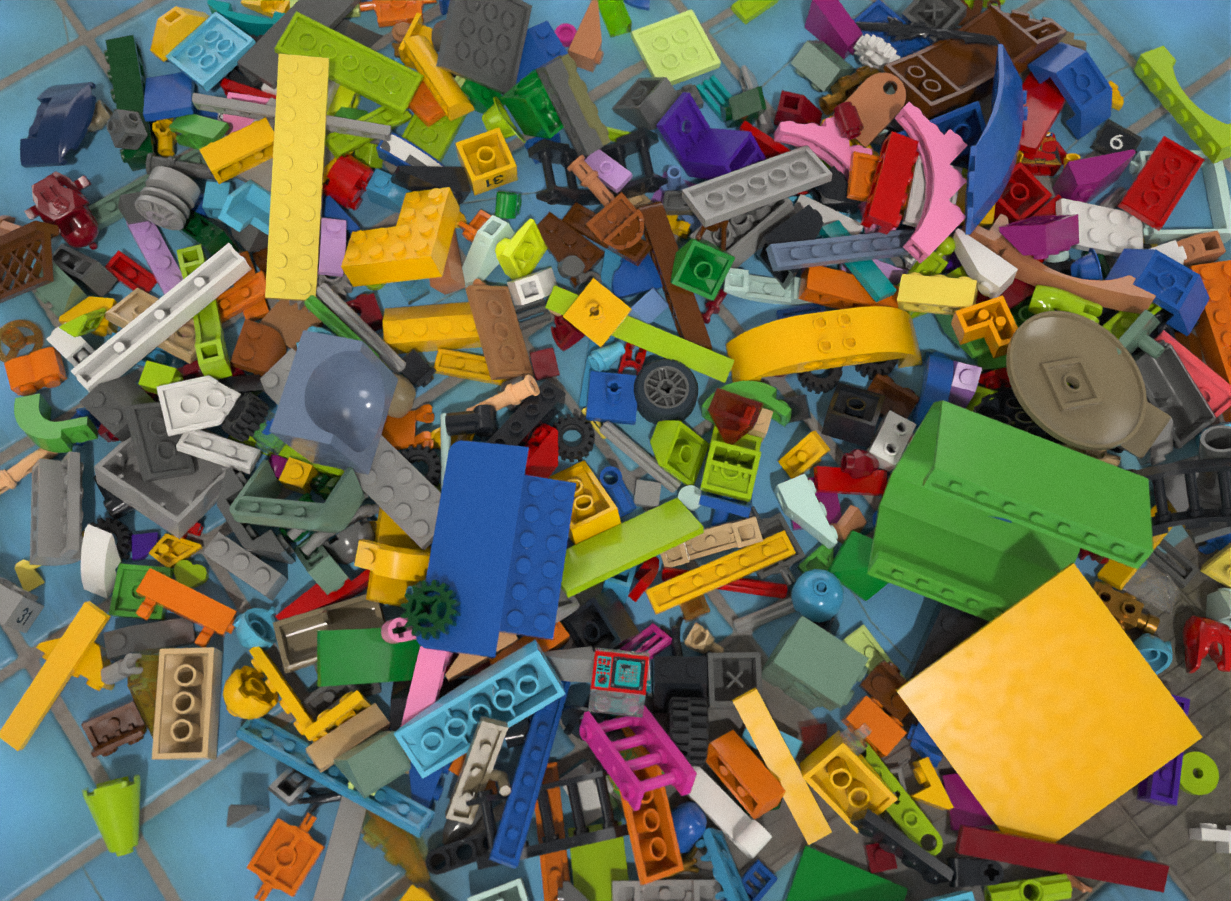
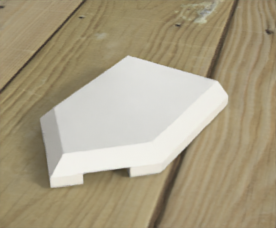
M209 375L156 387L168 437L221 425L241 396L237 391L230 389Z

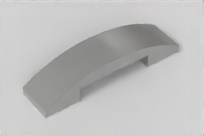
M716 879L656 880L645 885H640L639 880L612 881V901H721L715 898V895L721 892V885Z

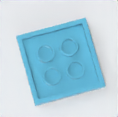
M215 11L165 57L171 64L208 92L238 65L237 61L256 42Z

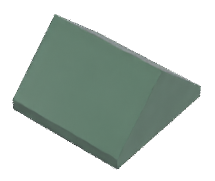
M380 731L333 759L334 764L364 798L411 769V765L401 745L394 736V731Z

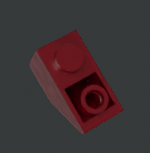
M782 90L773 125L778 126L780 122L793 121L797 124L815 123L820 126L823 113L805 95Z

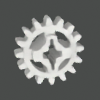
M868 34L862 35L854 46L856 50L855 55L860 56L858 60L865 64V66L877 68L881 73H885L883 69L885 64L900 59V56L895 55L897 51L891 47L890 43H886L884 39L875 35L871 37Z

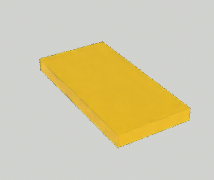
M379 507L374 542L398 548H421ZM370 570L366 600L400 607L402 603H408L404 596L406 589L419 581L383 577L373 574L374 571Z

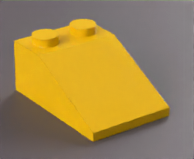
M585 460L548 478L576 483L568 535L574 545L621 524L618 508Z
M839 730L799 763L803 779L856 833L859 832L858 828L850 823L853 813L869 809L879 816L898 800L896 795L857 748Z

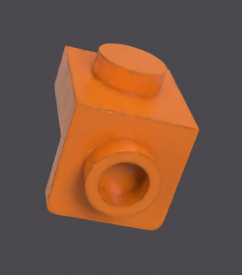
M480 209L469 225L460 221L458 226L463 230L462 235L472 243L477 231L492 215Z

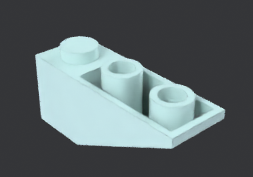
M492 215L477 231L462 267L465 288L473 285L475 279L484 281L499 264L495 253L496 245L504 238L511 239L515 234L508 222Z
M803 474L776 486L774 493L784 514L828 549H832L838 543L836 540L838 535L834 526L829 525L825 517L827 516L825 506L822 502H818L815 496L816 488L812 480H808L806 475Z

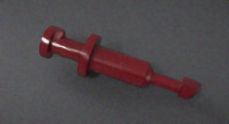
M719 289L714 301L706 302L705 307L707 310L704 314H701L705 324L710 323L712 314L720 312L719 306L727 296L723 289Z

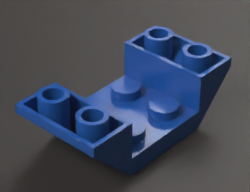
M1060 42L1027 65L1039 84L1051 77L1075 113L1074 116L1065 122L1077 140L1111 117L1112 88L1087 51Z
M1124 249L1105 280L1118 279L1128 275L1136 278L1133 285L1156 295L1153 303L1171 313L1166 324L1188 336L1210 299L1200 274L1156 249Z

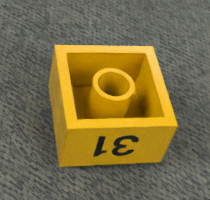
M500 128L455 143L457 157L461 166L465 169L467 180L474 196L518 180L517 165Z

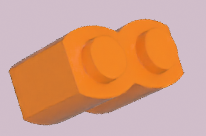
M54 347L43 348L29 355L20 356L4 363L11 390L19 396L34 395L43 387L54 388L67 380L61 354Z

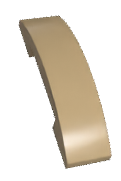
M753 516L705 528L703 534L661 553L664 567H675L689 563L693 559L735 547L741 548L762 542L763 538L757 518Z

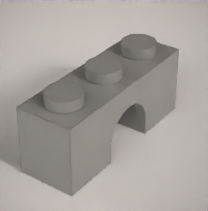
M220 532L216 534L203 551V554L243 580L271 601L274 600L288 581L281 573Z

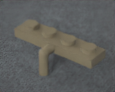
M481 716L445 811L446 819L472 825L479 805L466 807V801L476 799L477 792L485 791L488 780L498 782L501 795L507 796L510 794L511 788L507 773L493 769L508 730L507 722Z

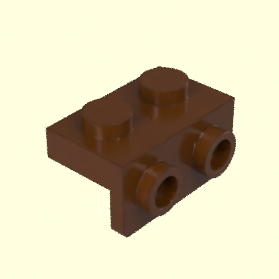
M135 698L93 716L81 724L93 747L91 751L93 758L101 754L103 757L109 756L125 743L132 745L144 738L149 727Z

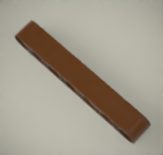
M657 201L637 207V210L639 209L644 217V236L646 242L650 243L652 247L650 254L663 285L662 289L669 304L679 337L712 351L711 341L694 293L671 283L675 253L679 249L662 202Z

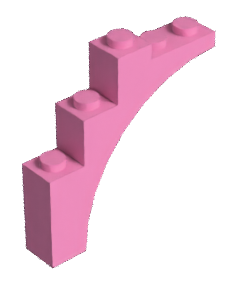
M908 102L895 119L908 133L910 138L919 141L917 151L922 161L926 186L925 204L920 221L903 248L919 263H922L966 218L957 205L952 204L949 199L967 182L962 177V174L957 169H954L950 163L968 145L951 129L945 135L941 133L939 128L931 123L919 108Z
M834 117L826 118L821 126L815 123L797 124L793 121L780 122L774 132L775 142L791 144L799 148L808 145L817 157L824 160L831 167L835 166L838 171L842 172L847 179V183L849 180L851 154L856 151L872 155L871 148H864L861 145L849 146V140L841 137ZM863 201L859 207L862 216L866 206V202ZM873 224L870 228L864 226L865 234L879 233V225Z

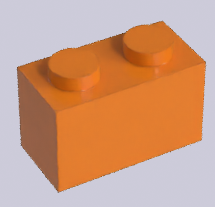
M866 695L860 698L841 722L860 740L867 742L880 758L886 757L907 732L902 729L903 724L900 720L892 715L889 717L882 710L883 706L874 697L869 698Z

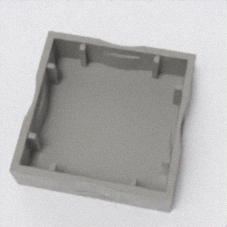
M206 428L200 429V430H202V431H205V432H208V433H211V434H214V435H217V436H221V435H218V434H215V433L209 431V430L206 429ZM132 437L121 442L96 464L94 470L97 484L180 539L217 503L224 475L229 467L192 456L196 471L193 475L143 482Z

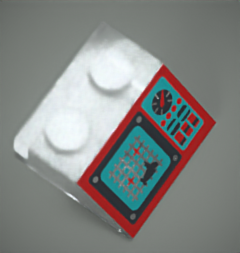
M595 647L588 711L642 718L646 696L649 653Z

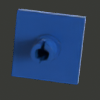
M591 371L586 413L587 421H610L611 423L635 425L637 402L634 397V382L637 375Z
M701 491L699 505L715 509L711 523L712 526L727 523L730 513L748 518L752 504V497L750 502L706 491Z

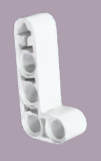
M692 766L697 775L692 791L687 796L701 807L706 816L747 857L754 858L770 841L772 836L756 820H752L700 767Z

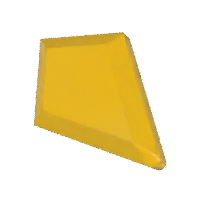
M165 533L148 554L164 566L173 568L177 562L187 559L202 549L203 546Z

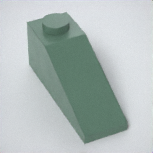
M310 535L295 547L294 551L306 571L328 595L332 591L339 590L344 585L345 580L348 579V576L322 545L317 547L309 556L301 550L310 540L309 538L312 536Z

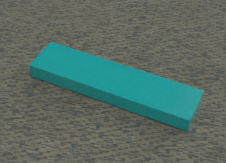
M839 220L822 226L819 232L823 238L851 236ZM873 260L844 263L876 303L893 296L897 291Z

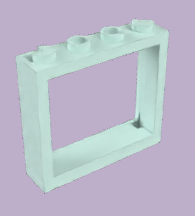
M1189 150L1205 159L1200 168L1203 171L1214 229L1158 231L1142 221L1145 244L1159 245L1173 240L1177 242L1197 234L1217 230L1223 243H1227L1231 239V199L1223 160L1213 164L1204 155L1202 150ZM1139 151L1130 162L1129 171L1132 174L1133 182L1153 151Z

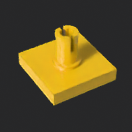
M593 278L563 317L602 348L632 309Z

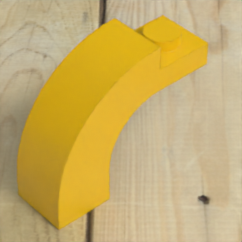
M361 539L358 542L354 566L374 571L373 574L383 577L426 581L432 546H428L425 550L422 548L406 549Z

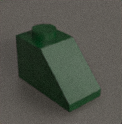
M762 86L733 96L722 106L721 115L723 121H726L727 129L740 127L744 121L753 125L767 109Z

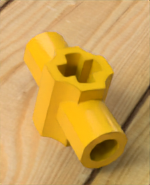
M175 117L157 120L152 125L153 132L158 138V153L161 156L169 157L174 155V145L177 143L176 136L180 134L178 132H171L169 126L175 120Z

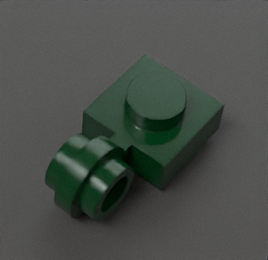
M325 474L316 475L312 478L310 487L316 494L321 495L323 500H327L341 477L336 476L330 480Z

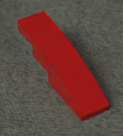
M366 569L352 581L349 578L346 579L344 585L339 590L332 591L328 595L316 583L275 617L280 621L349 600L368 588L370 570Z

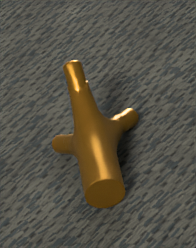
M696 845L682 858L684 870L666 876L667 879L681 872L689 871L696 874L699 872V868L691 866L698 861L697 858H694L698 850Z

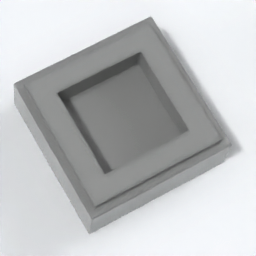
M637 480L634 496L635 505L647 508L658 507L662 483Z

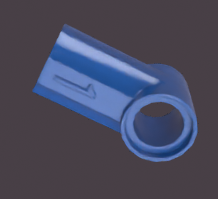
M613 466L604 468L600 473L598 481L618 508L619 517H624L636 510L637 507L622 480L620 470ZM611 475L616 479V483L608 485L604 482L603 477Z

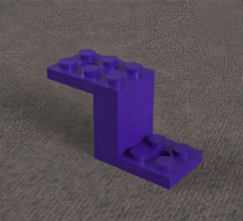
M683 92L656 125L688 177L711 180L767 160L750 131L710 128L690 92ZM685 121V124H684V132H683V131H682V124H683V122Z

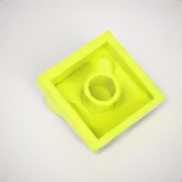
M529 219L517 230L511 239H502L496 245L495 253L504 273L512 280L530 275L546 252L547 247L535 221Z

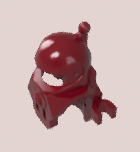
M55 171L32 185L33 201L36 205L24 211L30 220L40 216L43 222L58 225V232L61 237L74 248H82L89 245L91 250H96L98 247L94 241L98 237L99 226L87 206L90 202L80 192L92 185L86 176L83 175L73 182L71 178Z

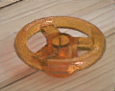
M13 320L0 328V361L5 363L16 358L19 350L29 344L35 345L27 355L42 349L43 335L39 327L28 320ZM16 327H26L30 329L34 333V335L25 336ZM1 341L10 348L7 356L1 349Z

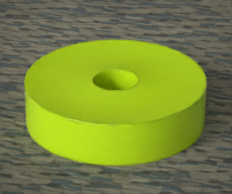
M1201 752L1183 753L1179 788L1190 795H1205L1212 792L1219 781V772L1215 762L1208 755ZM1194 769L1198 771L1197 778L1193 775Z

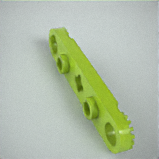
M860 739L851 741L854 746L859 745L865 749V759L891 791L899 792L900 795L897 797L899 803L897 805L893 803L886 809L906 837L922 847L921 838L925 834L932 835L936 840V845L933 850L927 852L933 856L937 855L943 847V840L938 831L870 745Z

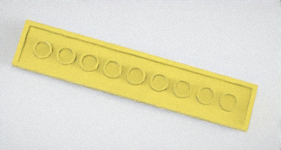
M279 54L266 299L305 301L311 295L317 298L329 58Z

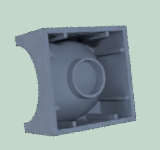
M303 330L270 432L312 463L343 470L353 467L354 472L369 475L398 378L363 341Z

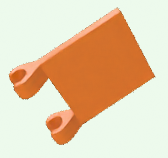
M429 404L423 405L417 410L409 411L402 418H394L387 415L381 435L396 450L407 449L409 446L417 448V445H421L422 448L427 446L432 449L434 442L431 440V432L424 431L416 436V420L424 423L434 421L432 406Z

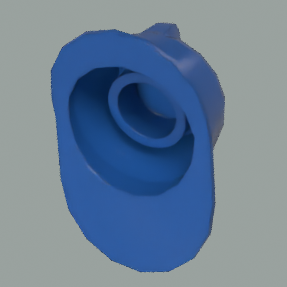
M1089 248V254L1071 264V277L1102 280L1100 262L1093 248Z

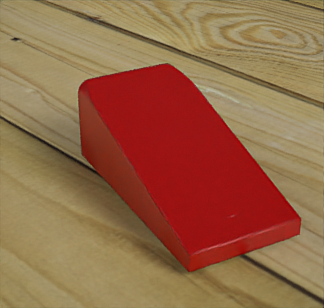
M119 250L105 265V268L118 279V282L132 291L139 288L149 294L157 284L153 274Z

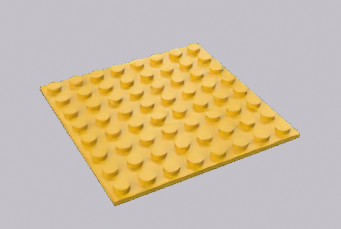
M1074 563L1069 564L896 690L1001 832L1057 842L1203 738Z

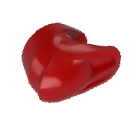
M1191 616L1186 621L1182 633L1185 647L1186 673H1195L1200 668L1201 661L1206 657L1207 653L1217 664L1219 671L1230 672V627L1208 617ZM1218 643L1222 645V655L1219 653Z

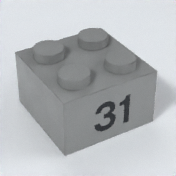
M0 577V623L2 625L27 633L44 606L36 602L39 598L38 596L25 589L23 590L6 578Z

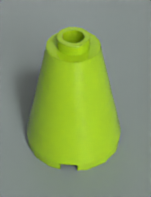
M134 775L133 781H129V777L125 776L96 784L97 789H93L92 792H89V787L82 790L83 798L109 852H116V856H123L134 852L133 847L139 844L140 775Z

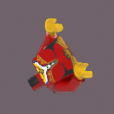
M1048 132L1035 155L1019 150L1015 165L1021 162L1034 176L1054 177L1062 165L1065 168L1068 162L1080 160L1081 157L1075 153H1066L1060 143L1056 141L1055 134Z

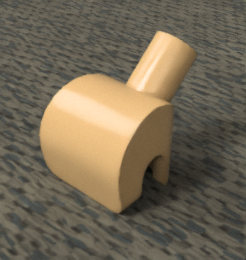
M697 622L684 642L688 648L702 654L707 653L708 650L712 653L724 652V648L714 642L715 638L708 629H704Z

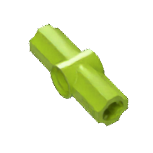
M1062 873L984 886L983 893L985 901H1056L1072 898V887L1067 875ZM1027 884L1032 890V895L1029 899H1026L1023 894L1024 887Z

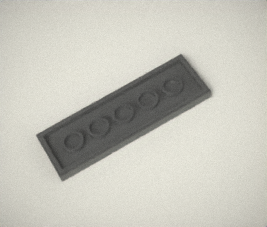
M298 0L237 61L238 66L272 89H275L277 87L279 54L275 53L274 48L295 12L297 11L334 29L361 0Z

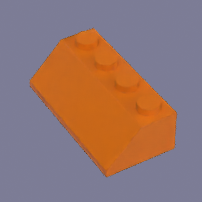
M657 764L632 771L639 781L662 775L661 768ZM665 786L644 792L640 808L636 811L622 797L620 791L640 885L648 884L684 870Z

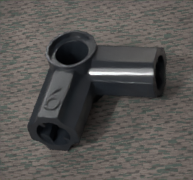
M478 405L473 411L446 413L445 416L448 436L475 434L480 437L481 442L486 443L500 428L496 419V408L492 405Z

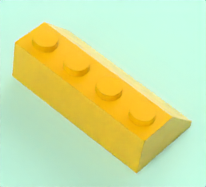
M469 302L385 308L383 339L397 354H406L412 349L419 353L438 351V348L456 350L482 347Z

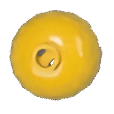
M243 666L241 669L237 668L225 682L223 698L228 712L235 717L247 720L258 719L267 714L278 703V693H272L262 680L265 675L259 673L255 668Z

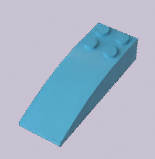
M535 639L437 700L395 731L394 736L423 779L468 752L481 716L507 722L509 728L565 695L564 687Z

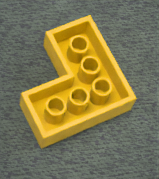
M450 187L406 193L395 227L352 232L341 268L353 287L442 277L460 210Z

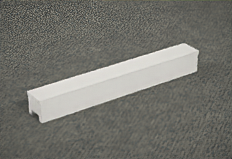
M228 243L73 368L71 372L89 393L98 384L121 377L250 271L251 267L247 264L245 258L240 256L233 249L232 245Z

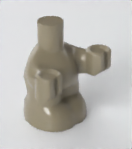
M98 100L95 104L94 114L87 133L103 129L113 114L112 110L102 100Z

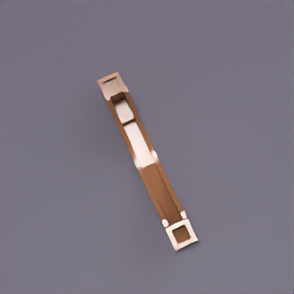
M1000 214L989 231L977 226L971 234H968L1016 267L1018 270L1015 278L1032 286L1045 285L1056 287L1098 303L1102 307L1142 314L1145 309L1148 310L1156 295L1133 285L1136 278L1130 275L1112 280L1080 279L1057 272L1038 260L1033 259L1031 255L1023 256L999 232L1000 226L1009 224L1007 216ZM965 224L962 227L963 232H965Z

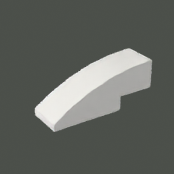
M88 524L85 528L81 551L83 587L89 592L108 599L114 590L117 575L115 569L121 560L113 534Z

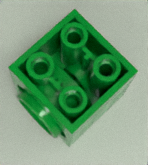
M535 69L500 97L525 136L551 139L564 128Z

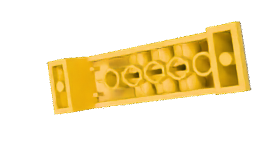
M884 306L856 307L779 319L752 328L738 335L725 346L727 357L735 360L730 371L732 383L738 381L760 382L763 377L899 359L897 363L898 368L923 364L911 315L901 309Z

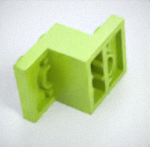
M714 426L700 490L750 502L761 457V452L759 451L762 438Z

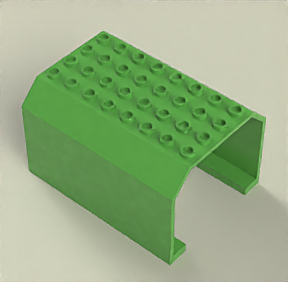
M944 400L934 402L891 472L878 506L868 575L991 622L1069 564H1075L1080 548L1139 569L1153 553L1149 480L1143 476ZM993 517L1005 518V519H1007V520L1012 521V523H1009V522H1006V521H1003V520H1000V519H996V518H993Z

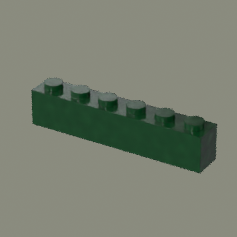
M134 35L106 40L107 50H104V56L110 65L107 75L110 83L113 84V89H110L112 100L116 103V109L138 112L148 135L137 150L120 149L122 161L128 163L132 171L146 169L148 153H153L157 157H159L156 135L152 129L153 121L146 122L143 116L146 76L141 48Z

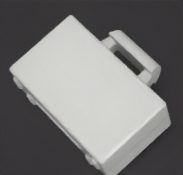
M588 760L560 778L559 781L590 774V768L594 766ZM606 776L609 796L613 810L617 807V804L610 793L615 788L609 780L608 776ZM595 779L577 783L586 826L602 817ZM564 786L563 788L568 794L567 786Z

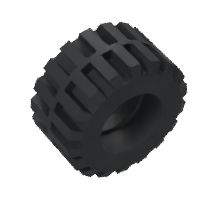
M671 697L667 710L666 733L690 765L695 767H703L707 759L709 738L707 703L704 698Z

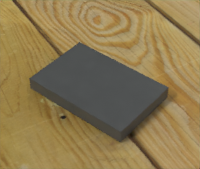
M160 402L127 405L124 408L143 482L188 476L196 473L192 456L177 451L176 448L183 433L168 437Z

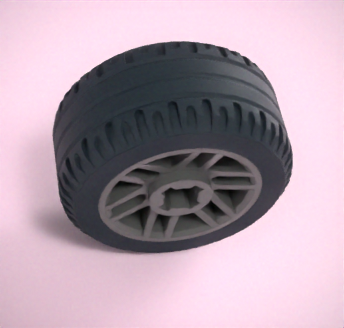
M659 359L645 365L639 371L634 382V397L637 402V411L645 420L656 425L658 421L663 420L681 422L692 413L698 397V383L693 372L685 364L679 363L677 360Z

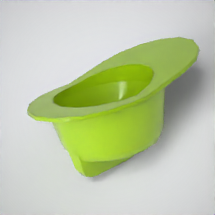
M494 97V105L482 116V121L487 131L500 128L504 139L517 135L526 143V139L512 122L503 104L497 97Z

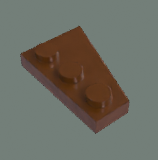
M551 212L537 225L548 252L552 254L558 264L568 256H577L585 264L583 272L586 273L592 271L604 257V251ZM570 278V284L576 289L578 287L577 279Z

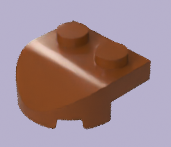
M621 192L588 221L585 226L603 246L610 250L622 251L631 248L641 239L644 233V217L641 211L637 210Z
M245 319L230 361V366L252 372L254 375L260 374L263 377L286 354V346L282 336L269 326Z

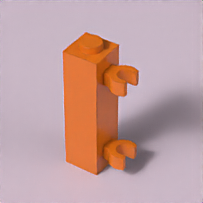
M149 568L136 590L139 596L145 598L136 612L137 616L148 620L157 604L203 627L194 642L202 648L207 647L214 633L225 638L227 632L232 634L236 628L232 624L238 615L237 611Z

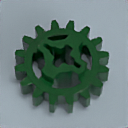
M433 579L430 585L427 581L423 580L421 588L413 585L414 593L412 595L408 593L404 595L408 599V603L401 604L400 607L406 609V612L400 616L402 619L408 620L404 627L409 630L413 629L412 634L419 637L421 635L423 639L429 640L432 635L434 639L438 640L440 639V632L446 635L449 634L447 628L449 625L456 627L457 624L453 621L454 616H460L461 613L456 611L455 607H458L461 603L453 599L457 593L449 590L447 584L442 583L440 585L437 580ZM439 593L440 595L436 594L433 597H429L427 594ZM429 622L434 625L433 627L421 626L422 624L426 625Z

